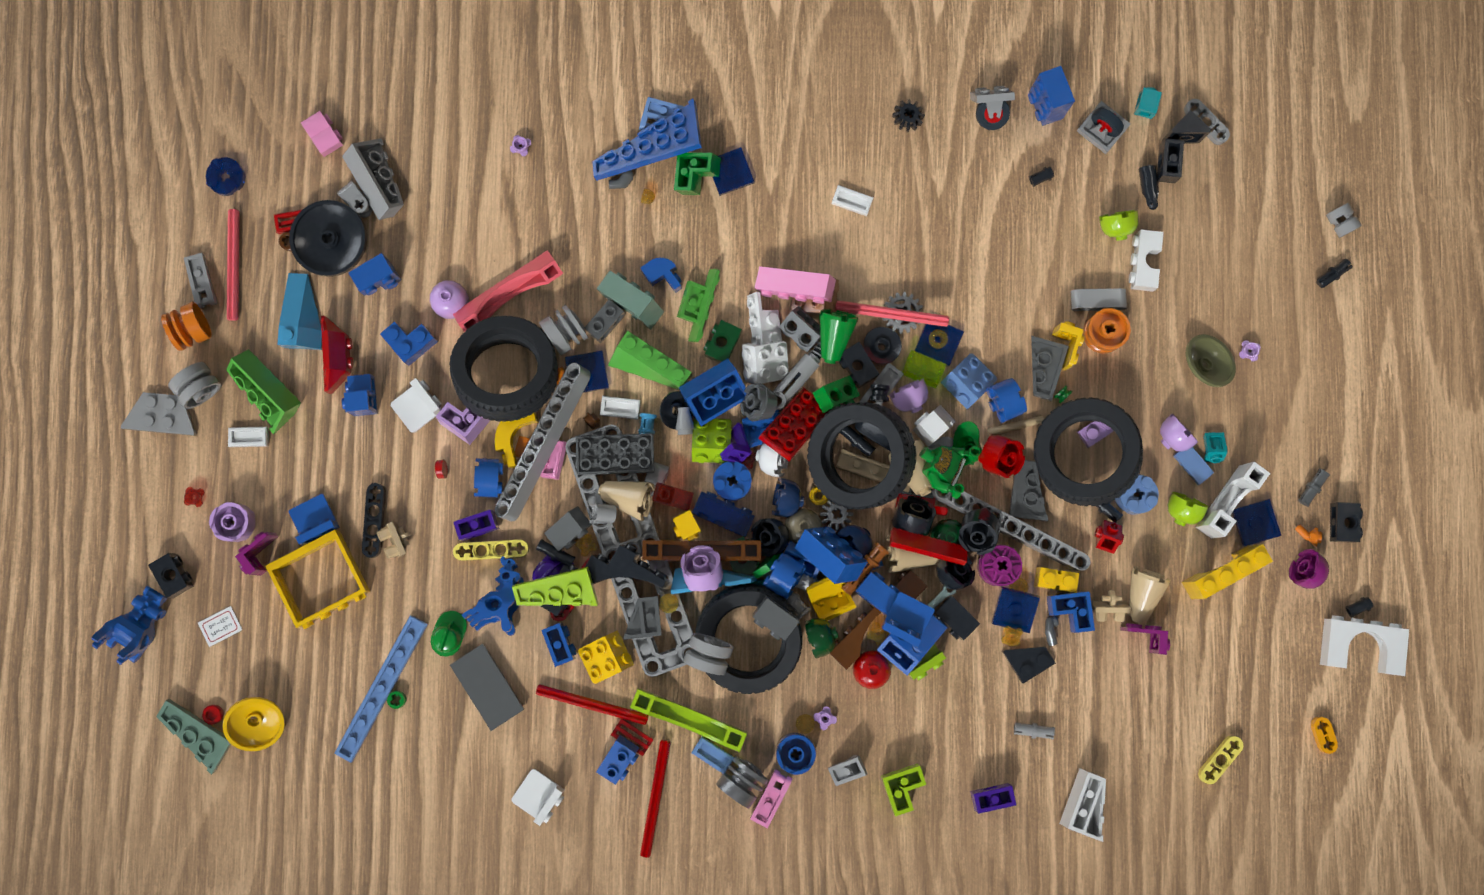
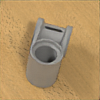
M352 181L337 192L343 201L360 217L366 218L371 215L373 209L362 195L363 193Z
M654 462L655 472L647 473L644 482L654 484L656 492H652L651 496L657 499L668 477L670 467Z
M590 503L592 515L589 523L607 524L615 522V505Z

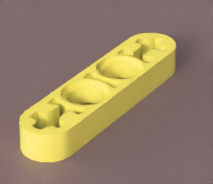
M524 540L459 543L454 547L453 555L456 559L463 561L499 559L502 556L505 558L524 557L529 552V545ZM509 543H512L511 547H518L519 543H521L522 546H525V550H522V554L514 550L511 551L512 555H509ZM499 544H503L506 547V552L503 555L496 553V547ZM473 545L472 552L474 557H471L472 553H465L464 557L458 554V550H461L462 546L465 550H471L470 546ZM480 545H484L487 548V553L484 556H479L476 552Z

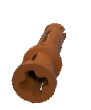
M876 541V546L869 554L864 556L868 563L858 580L846 582L841 587L850 596L871 570L879 567V562L886 554L889 555L890 552L879 542Z

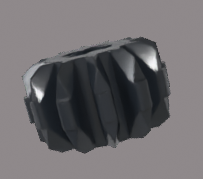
M908 99L907 104L904 101H900V106H895V112L892 114V117L895 118L894 125L900 124L899 130L906 127V132H909L911 127L915 131L917 130V125H922L921 119H924L925 114L921 113L923 107H917V101L911 104V100Z

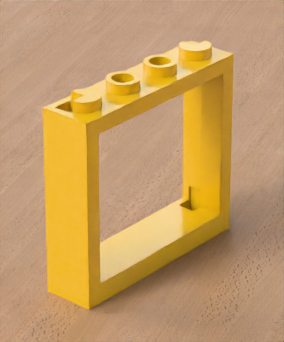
M333 530L265 566L296 628L303 627V629H307L314 625L313 621L319 618L321 620L327 619L332 616L331 612L336 609L342 611L348 608V603L354 600L359 602L366 598L365 594L370 592L340 530ZM336 541L360 590L303 619L280 570Z

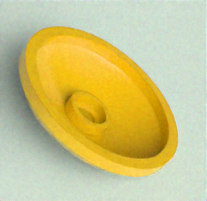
M249 697L236 702L228 709L223 719V733L231 745L244 751H260L272 746L280 738L284 730V716L281 709L274 702L261 697Z

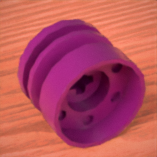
M997 545L990 553L979 556L977 571L985 583L991 586H1007L1013 584L1019 578L1023 563L1015 549L1005 545ZM1004 562L1003 567L1005 568L999 570V565L997 563Z

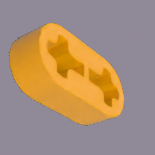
M1324 717L1313 718L1311 729L1318 749L1324 753H1334L1338 748V742L1331 722ZM1320 722L1325 723L1322 729L1317 728ZM1326 740L1331 742L1329 749L1324 747Z

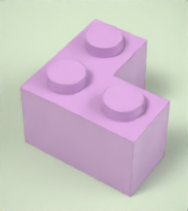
M449 402L435 416L443 427L469 445H471L490 421L489 419L477 416L467 408L461 412Z

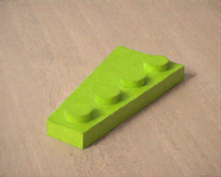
M588 567L512 586L517 605L598 606L599 604Z

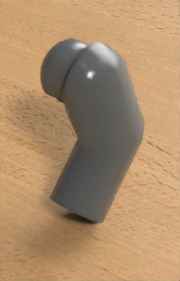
M633 171L623 172L619 179L609 180V189L627 188L633 180Z
M1056 616L1048 617L1045 620V635L1049 646L1058 644L1054 627L1059 625Z

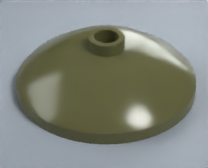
M1206 334L1197 335L1188 342L1185 352L1186 360L1191 372L1197 379L1212 387L1226 386L1234 379L1236 373L1235 361L1224 343Z

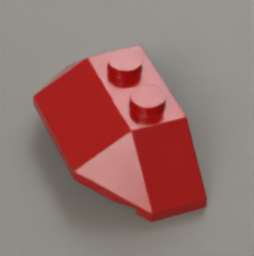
M323 315L321 316L324 392L333 394L347 379V376L351 374V368H353L354 364L353 358L350 357V349L353 348V343L349 335Z

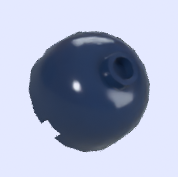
M779 478L778 480L781 484H776L772 505L776 506V511L772 510V515L789 517L794 515L799 507H803L804 496L801 495V489L797 483L789 479Z
M850 525L836 533L840 538L845 539L850 547L859 551L863 558L873 548L871 534L866 528Z

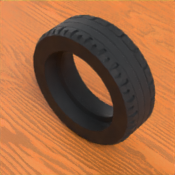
M495 316L479 321L458 338L451 352L452 355L450 356L449 363L450 375L456 393L467 409L484 419L507 422L530 416L548 402L557 385L558 364L553 344L540 327L524 318ZM516 344L527 348L535 355L537 373L534 378L520 390L507 394H494L477 387L472 378L471 368L478 356L496 345Z
M1093 397L1088 399L1077 398L1074 401L1070 400L1063 403L1062 406L1056 407L1050 412V415L1045 417L1042 425L1038 428L1034 440V459L1041 479L1054 495L1078 506H1099L1102 503L1107 504L1114 501L1115 498L1121 497L1126 493V490L1132 487L1141 471L1143 444L1136 423H1134V420L1128 413H1125L1124 409L1104 399L1100 400ZM1082 421H1097L1106 424L1118 435L1122 445V459L1116 471L1107 479L1094 484H1083L1069 479L1061 472L1055 460V445L1061 433L1069 426Z
M857 402L843 404L826 413L824 418H821L816 424V428L813 429L807 448L809 472L821 493L839 506L849 509H868L882 506L897 498L906 489L907 483L911 481L916 464L915 441L905 421H902V418L897 413L892 412L891 409L876 403ZM858 422L869 423L878 427L886 436L891 450V463L886 477L876 486L867 489H858L847 485L838 475L833 462V448L837 436L842 429Z
M739 584L722 590L706 604L699 616L696 633L715 637L718 624L727 613L742 606L758 607L766 595L797 617V614L785 598L772 592L765 586ZM800 623L797 624L785 641L782 639L778 655L766 667L756 671H741L728 665L725 675H715L707 672L706 674L722 688H727V690L735 693L758 694L777 687L779 683L784 682L788 675L793 672L801 656L803 638Z

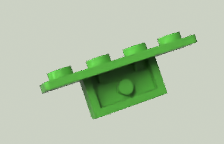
M719 269L709 270L704 286L693 281H687L677 317L693 323L688 339L689 342H699L703 336V326L709 317L708 309L714 300V289L720 280Z

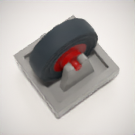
M995 86L994 90L985 87L975 88V92H970V100L979 103L976 108V119L980 126L987 130L1002 128L1010 116L1009 105L1006 101L1015 100V92L1005 88V86Z
M1101 101L1078 128L1077 132L1103 153L1107 154L1130 126V123Z

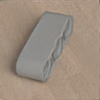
M1076 289L1071 291L1072 311H1100L1106 308L1116 310L1127 309L1126 289Z

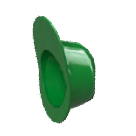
M970 421L961 423L955 430L953 447L966 448V451H969L971 447L976 446L980 449V452L972 454L979 457L980 453H982V447L979 443L980 434L977 425ZM965 456L967 459L965 465H974L976 461H970L968 456Z
M447 611L438 618L430 641L432 649L438 655L448 657L458 652L467 628L466 619L463 618L462 614L457 611Z

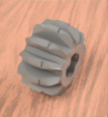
M831 500L827 501L830 508L826 505L822 506V509L827 511V513H820L822 517L827 516L822 523L825 524L829 521L828 527H832L835 524V531L839 530V524L842 528L846 527L843 521L849 524L852 522L846 518L847 516H853V512L846 511L849 508H844L836 503L833 505ZM838 509L840 510L841 518L839 519L838 517L836 520L833 518L834 514L832 511Z

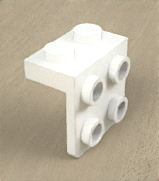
M785 341L762 345L742 344L745 382L763 384L783 380L789 373L787 343Z
M416 378L410 382L411 388L391 402L393 410L412 433L417 432L430 422L441 410V402L435 395L431 396L428 392L430 390L429 386L424 380L419 381Z
M532 769L512 797V802L535 818L533 822L540 826L543 822L547 824L553 815L551 810L554 805L558 807L564 799L562 793L565 789L536 769Z

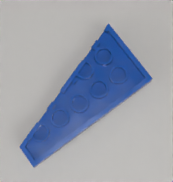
M694 98L689 100V104L682 109L679 107L673 111L674 114L666 119L661 118L637 133L638 136L631 141L629 139L622 143L623 146L615 151L611 149L592 161L593 175L596 181L702 148L697 106Z

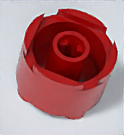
M991 435L988 437L978 460L986 471L1004 478H1011L1009 476L1018 474L1024 465L1025 456L1022 451L1024 446L1019 441L1001 435Z

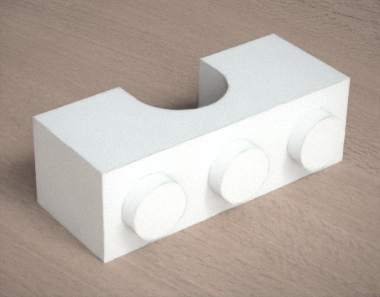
M1140 230L1133 236L1132 246H1135L1130 260L1133 269L1129 274L1131 289L1153 292L1158 288L1160 269L1149 267L1146 263V255H1157L1162 251L1163 232Z

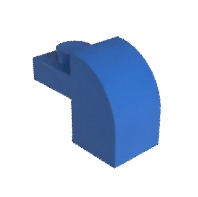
M655 258L640 267L641 272L652 287L665 278L675 293L682 289L680 285L682 280L677 273L673 274L677 267L671 260Z

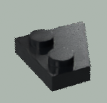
M1044 646L1002 651L1022 684L1056 664Z

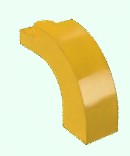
M536 412L520 420L500 421L497 427L495 449L497 452L504 451L505 454H502L503 463L508 465L510 469L515 468L517 465L513 448L514 436L522 427L538 423Z

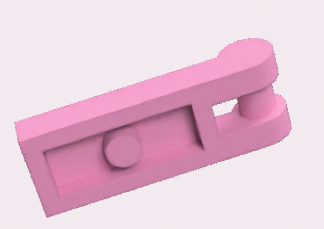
M776 769L750 817V820L767 829L793 779L789 776L781 775V772ZM776 781L783 784L781 789L774 786Z

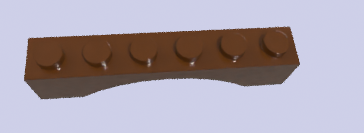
M642 540L643 561H681L682 556L689 553L691 548L701 545L709 546L716 553L718 552L721 561H761V541Z
M912 570L908 572L903 571L897 577L899 581L894 585L900 592L914 599L928 587ZM872 604L870 605L872 609L867 614L863 612L856 619L858 623L854 627L850 625L843 632L845 636L840 641L836 640V646L830 653L846 670L860 657L864 635L872 621L881 613Z

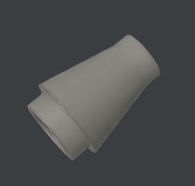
M689 407L678 408L676 424L678 435L693 434V429L695 428Z

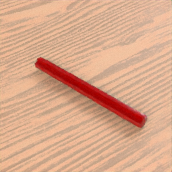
M541 684L536 688V695L646 725L649 715Z
M667 740L660 741L640 851V856L645 858L651 856L670 749V741Z

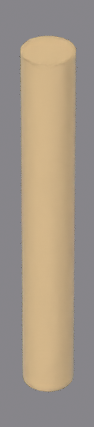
M1038 416L987 429L988 436L1041 424L1044 417Z

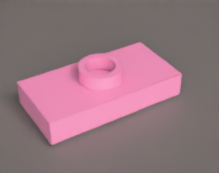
M557 442L540 477L559 480L567 442Z

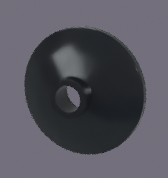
M887 327L872 329L866 335L863 343L864 350L871 361L878 364L893 362L899 356L902 347L898 334ZM878 345H883L885 349L880 350Z
M680 391L667 394L661 402L659 411L664 425L675 430L678 408L688 407Z

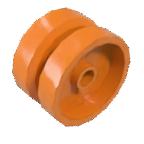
M1113 308L1102 309L1092 315L1085 323L1083 330L1084 341L1094 352L1100 354L1111 353L1123 346L1129 339L1131 332L1130 322L1126 315L1119 310Z

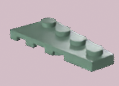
M167 699L156 717L173 735L176 734L179 737L183 746L189 748L195 754L194 757L199 762H202L208 768L207 771L212 775L217 770L231 744L222 732L171 699Z

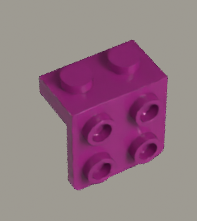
M260 532L254 537V542L241 547L238 550L239 554L235 556L241 564L239 565L240 569L246 575H263L267 570L255 556L279 536L272 532Z
M1126 623V627H1120V631L1150 633L1149 653L1167 655V651L1170 650L1168 631H1162V626L1145 625V629H1142L1140 624Z

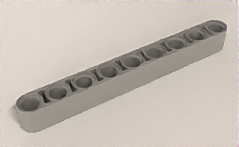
M572 363L564 372L495 506V514L498 517L512 522L517 520L590 380L589 370L581 365Z
M932 488V495L936 500L965 515L972 511L974 504H978L980 509H989L991 513L997 515L1001 526L1000 533L1072 570L1082 571L1090 566V558L1085 553L966 492L961 493L963 504L958 505L951 492L946 493L945 496H940L938 490ZM1009 521L1015 526L1013 532L1007 529ZM1026 530L1030 531L1032 535L1029 541L1024 538ZM1043 539H1046L1049 543L1046 550L1041 546ZM1060 548H1063L1066 551V556L1064 558H1061L1059 556L1058 552ZM1078 557L1082 558L1083 565L1081 567H1078L1076 565V559Z

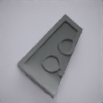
M1031 336L1033 396L1052 401L1068 346Z
M1025 460L1020 472L1013 475L1009 515L1015 518L1048 521L1035 461Z

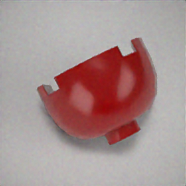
M867 650L860 653V657L852 666L855 680L867 689H878L884 686L891 675L889 660L875 650Z

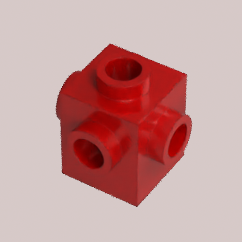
M1104 520L1101 526H1097L1094 533L1096 548L1114 554L1124 540V534H1122L1123 526Z

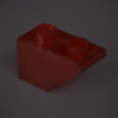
M657 482L651 501L678 510L689 511L694 493Z

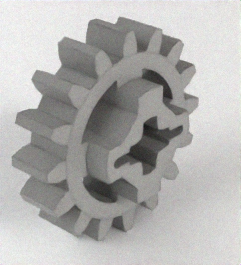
M897 292L895 298L890 296L888 298L889 302L884 303V306L888 308L911 311L910 305H912L916 312L923 308V305H917L919 299L913 300V294L907 297L906 292L902 296ZM905 301L903 304H896V302ZM882 318L883 321L888 320L886 327L893 326L892 331L899 329V334H902L903 330L909 333L910 327L914 330L917 328L915 324L917 322L900 325L905 321L896 319L893 321V319Z

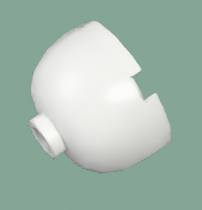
M765 443L756 452V461L759 462V466L764 473L773 477L781 478L784 476L785 473L781 472L783 468L787 469V459Z

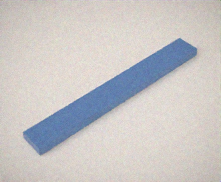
M410 615L334 754L350 763L354 761L387 701L388 695L392 692L426 630L428 623Z

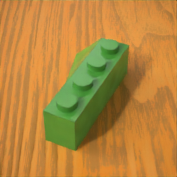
M629 331L626 332L616 347L608 364L610 367L641 376L642 378L677 390L692 377L691 371Z
M249 349L231 358L226 369L240 390L247 392L248 401L251 405L255 404L261 412L259 416L263 421H268L271 426L269 430L272 434H275L296 414L301 402Z

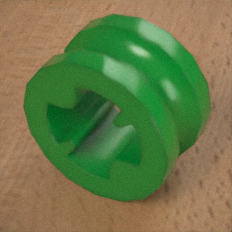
M1067 385L1054 396V398L1059 399L1060 404L1072 393L1071 390L1067 389Z
M394 691L388 695L387 703L393 709L401 708L406 703V696L401 691ZM395 694L396 697H401V699L399 700V705H397V703L394 704L392 702L394 700Z

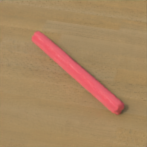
M229 209L227 236V320L237 321L239 304V211L237 209Z
M839 300L836 302V310L945 327L949 324V317L945 315Z

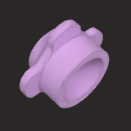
M519 135L514 136L510 151L526 156L531 140Z
M1245 340L1242 342V351L1239 352V356L1242 359L1248 358L1254 362L1258 359L1257 355L1261 347L1258 343Z
M824 707L822 711L814 714V720L818 721L822 730H826L830 724H835L837 718L831 714L829 707Z

